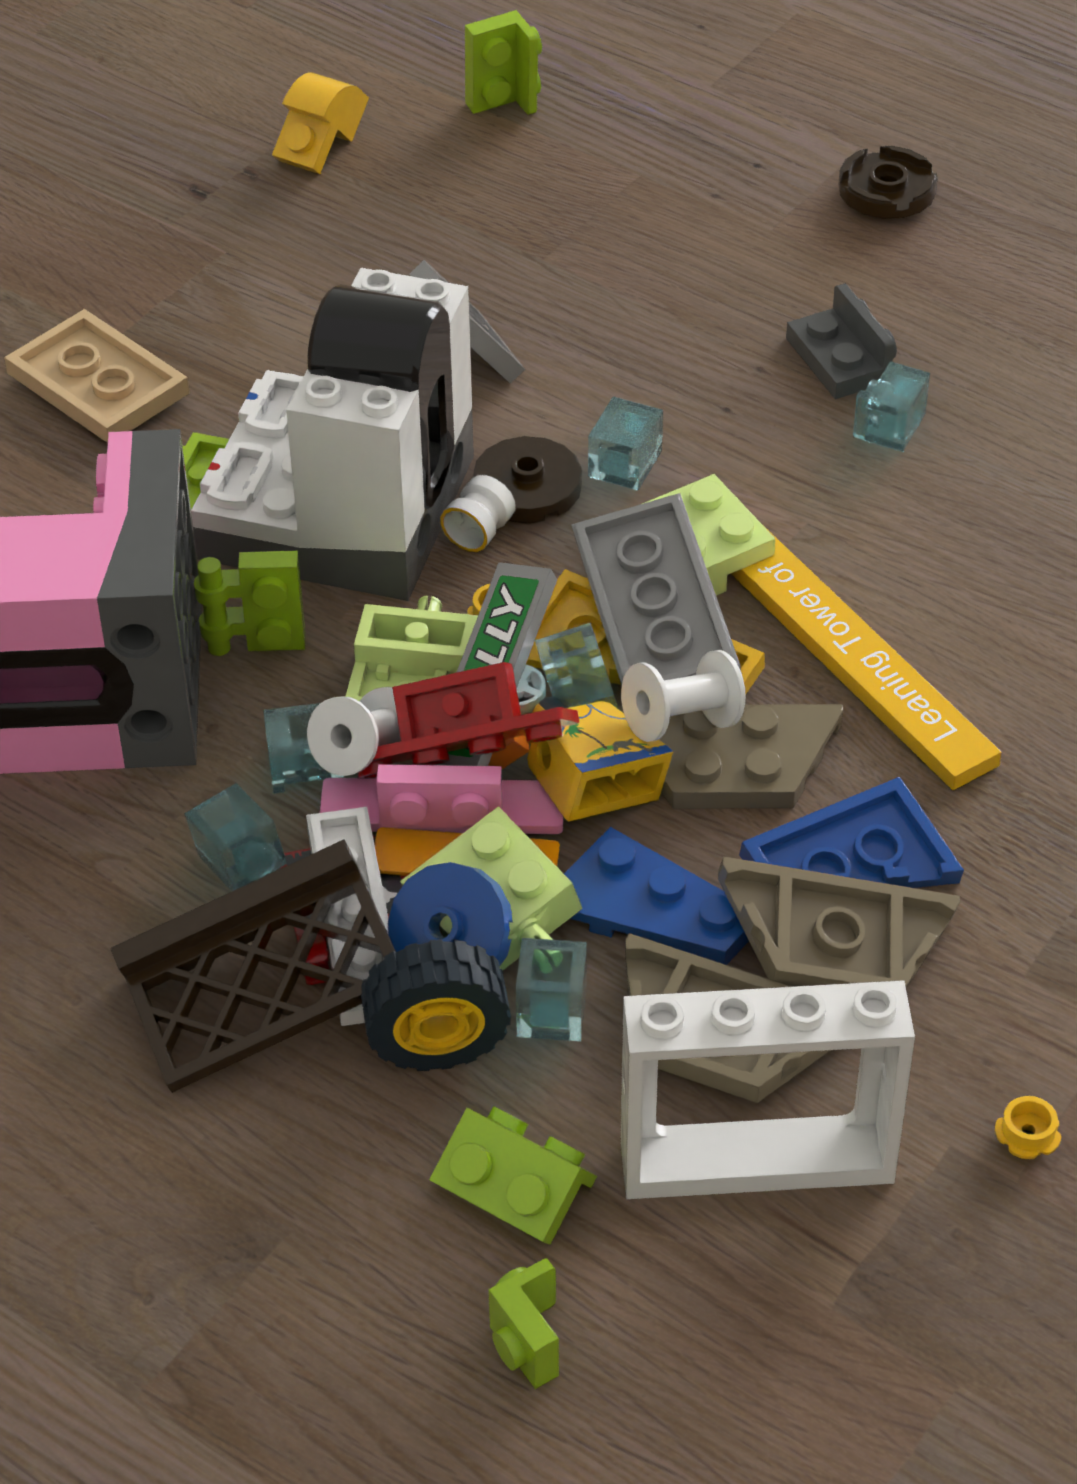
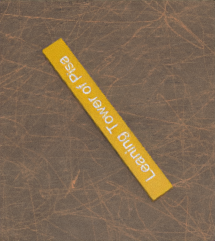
M775 536V554L731 573L952 790L1000 766L1002 752Z

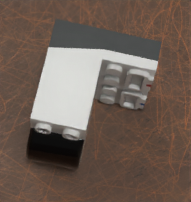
M360 268L351 286L340 284L326 293L321 300L312 325L305 375L298 376L266 370L262 379H256L238 412L239 422L224 449H218L200 482L201 493L191 509L197 560L214 557L222 565L238 567L239 552L298 551L300 580L409 601L442 528L440 516L455 499L474 457L468 286L447 283L438 279H423L400 275L386 270Z

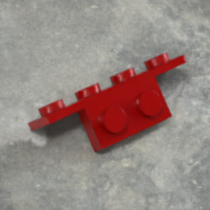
M506 662L394 686L392 689L401 741L378 746L372 762L364 770L357 773L358 779L377 778L378 765H393V763L413 760V765H438L450 761L449 751L468 747L470 755L494 753L506 749L505 739L526 735L527 743L555 740L563 737L562 727L580 723L578 711L556 707L521 715L513 666Z

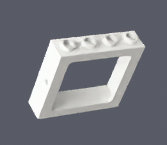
M904 980L624 996L621 1153L626 1199L894 1184L915 1040ZM861 1048L855 1106L853 1111L846 1115L668 1126L656 1123L658 1060Z

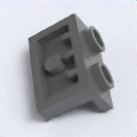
M846 283L834 287L833 309L787 322L786 339L834 399L891 382L892 362L897 354L895 339L888 329H884L870 313L866 302L863 299H859Z

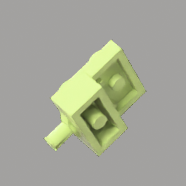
M715 474L647 501L651 502L678 493L681 494L716 596L727 591V575L775 554L774 536Z
M423 596L418 600L417 609L365 604L354 642L355 663L345 697L360 701L364 695L377 688L394 687L456 673L478 615L440 612L442 603L434 596H431L429 609L428 596Z
M499 806L400 881L403 886L408 878L425 867L448 862L481 869L501 886L511 905L513 923L509 922L510 932L508 939L512 940L508 956L500 966L502 971L527 951L539 961L543 968L552 967L553 963L550 956L558 962L563 955V948L557 945L549 934L583 909L573 883ZM448 915L441 920L439 926L444 938L450 934L452 929V922Z

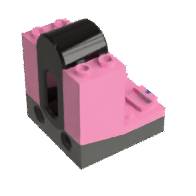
M180 429L109 432L107 454H98L96 487L98 497H94V513L0 517V774L196 765L201 651L199 617L202 614V604L196 600L194 580L198 576V562Z

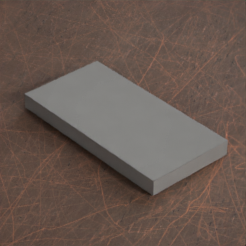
M680 493L571 524L621 686L628 668L637 663L652 665L660 673L663 680L696 675L701 658L707 652L714 650L727 652L735 660L741 671L736 651Z

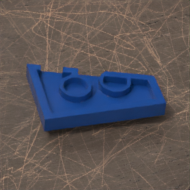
M900 777L745 840L741 844L739 853L742 860L910 888L960 883L964 872L958 860Z
M612 827L564 873L573 883L583 908L570 919L588 923L589 932L611 938L615 931L626 934L630 933L725 965L749 942L723 890Z

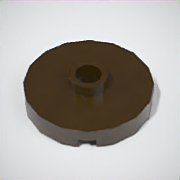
M880 146V153L868 154L867 148L859 150L845 159L839 170L838 186L840 197L847 205L864 215L882 219L905 218L922 212L932 204L937 191L938 178L937 173L932 172V164L926 157L911 149L897 146Z
M522 436L506 439L487 448L476 460L473 477L487 475L497 479L512 493L515 500V512L508 520L511 522L535 523L545 521V514L558 510L559 516L569 511L579 499L582 486V468L577 456L563 444L541 437Z

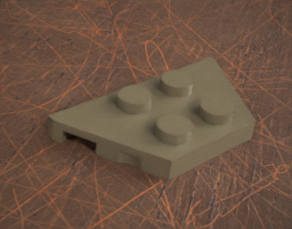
M843 704L745 705L743 714L737 724L726 728H719L713 725L706 718L703 711L670 716L668 728L659 739L673 751L661 793L673 809L794 808L805 789L806 778L814 774L823 759L825 745L833 733L837 734L842 727ZM616 705V708L623 712L622 705Z
M724 856L718 869V880L767 978L792 987L904 980L905 987L907 988L953 918L960 904V896Z
M630 933L625 940L629 996L792 987ZM831 1050L658 1060V1069L758 1103Z

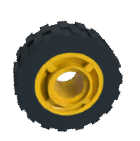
M442 939L430 940L428 943L407 945L405 949L398 952L393 951L384 956L382 962L373 965L369 970V977L363 980L361 986L366 1034L372 1051L376 1050L378 1057L385 1062L389 1060L395 1063L396 1067L403 1069L409 1067L416 1068L417 1071H429L430 1069L439 1068L444 1070L454 1068L455 1065L462 1063L468 1064L477 1060L478 1056L484 1053L488 1054L495 1048V1044L499 1040L504 1039L507 1034L506 1027L511 1023L505 981L499 961L494 955L489 956L486 954V949L478 945L475 947L467 945L465 941L454 940V942H445Z

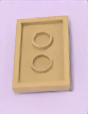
M83 309L4 357L7 374L107 443L109 432L132 431L190 394L187 376L86 309Z

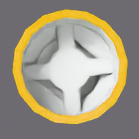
M477 475L463 488L460 498L453 500L440 516L441 527L449 540L459 548L469 552H479L485 549L493 539L496 529L503 527L515 512V500L508 488L497 479L487 475Z

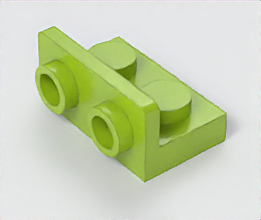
M517 10L465 25V104L473 114L514 101L519 104L527 115L537 112V94L541 92V80L538 74V55L542 52V43L537 29L534 26H529Z

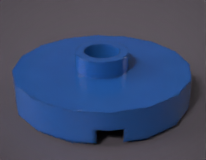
M448 862L427 866L407 879L393 899L387 924L388 934L396 952L405 949V946L413 943L423 944L430 942V940L442 939L445 942L459 940L465 941L467 945L474 947L478 945L486 949V954L489 956L494 955L499 961V966H501L508 956L512 940L508 939L510 932L509 922L513 923L511 905L501 886L481 869ZM448 915L452 922V929L450 934L444 938L440 933L439 926L441 920Z

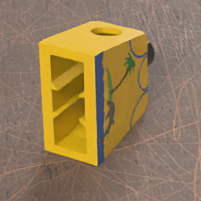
M551 696L540 701L532 713L556 707H567L557 697ZM603 701L568 708L578 711L580 723L562 727L563 737L531 743L527 757L528 767L568 822L659 800L673 755V751L659 739L650 742L639 739L630 729L624 713L611 703Z

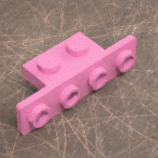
M378 765L377 778H326L323 780L320 813L367 807L372 832H377L380 827L464 833L498 806L525 834H560L563 831V815L538 780H502L501 766Z

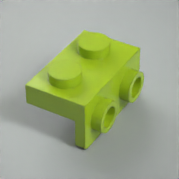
M495 1106L492 1107L488 1117L466 1108L429 1180L534 1238L551 1245L581 1184L592 1188L597 1178V1175L580 1167L586 1154L549 1136L544 1147L523 1137L529 1124Z

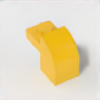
M313 72L303 74L292 84L282 102L289 109L272 156L280 162L321 174L334 138L338 137L352 142L369 97L357 86Z

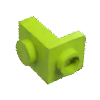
M545 1258L528 1268L518 1267L509 1271L494 1287L488 1289L490 1328L493 1331L492 1338L496 1350L505 1365L512 1371L520 1368L535 1389L559 1376V1338L540 1314L556 1303V1269Z

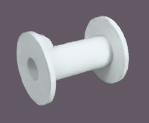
M722 650L707 652L698 664L696 675L663 680L657 669L648 663L633 664L626 671L621 688L622 708L626 721L632 732L639 739L646 742L660 739L668 728L670 716L703 711L706 718L716 727L726 728L734 726L743 714L746 699L742 673L735 660Z
M392 687L374 689L364 695L360 701L345 696L333 697L323 701L315 708L308 722L307 740L314 759L323 769L340 776L359 773L372 762L378 746L401 741Z

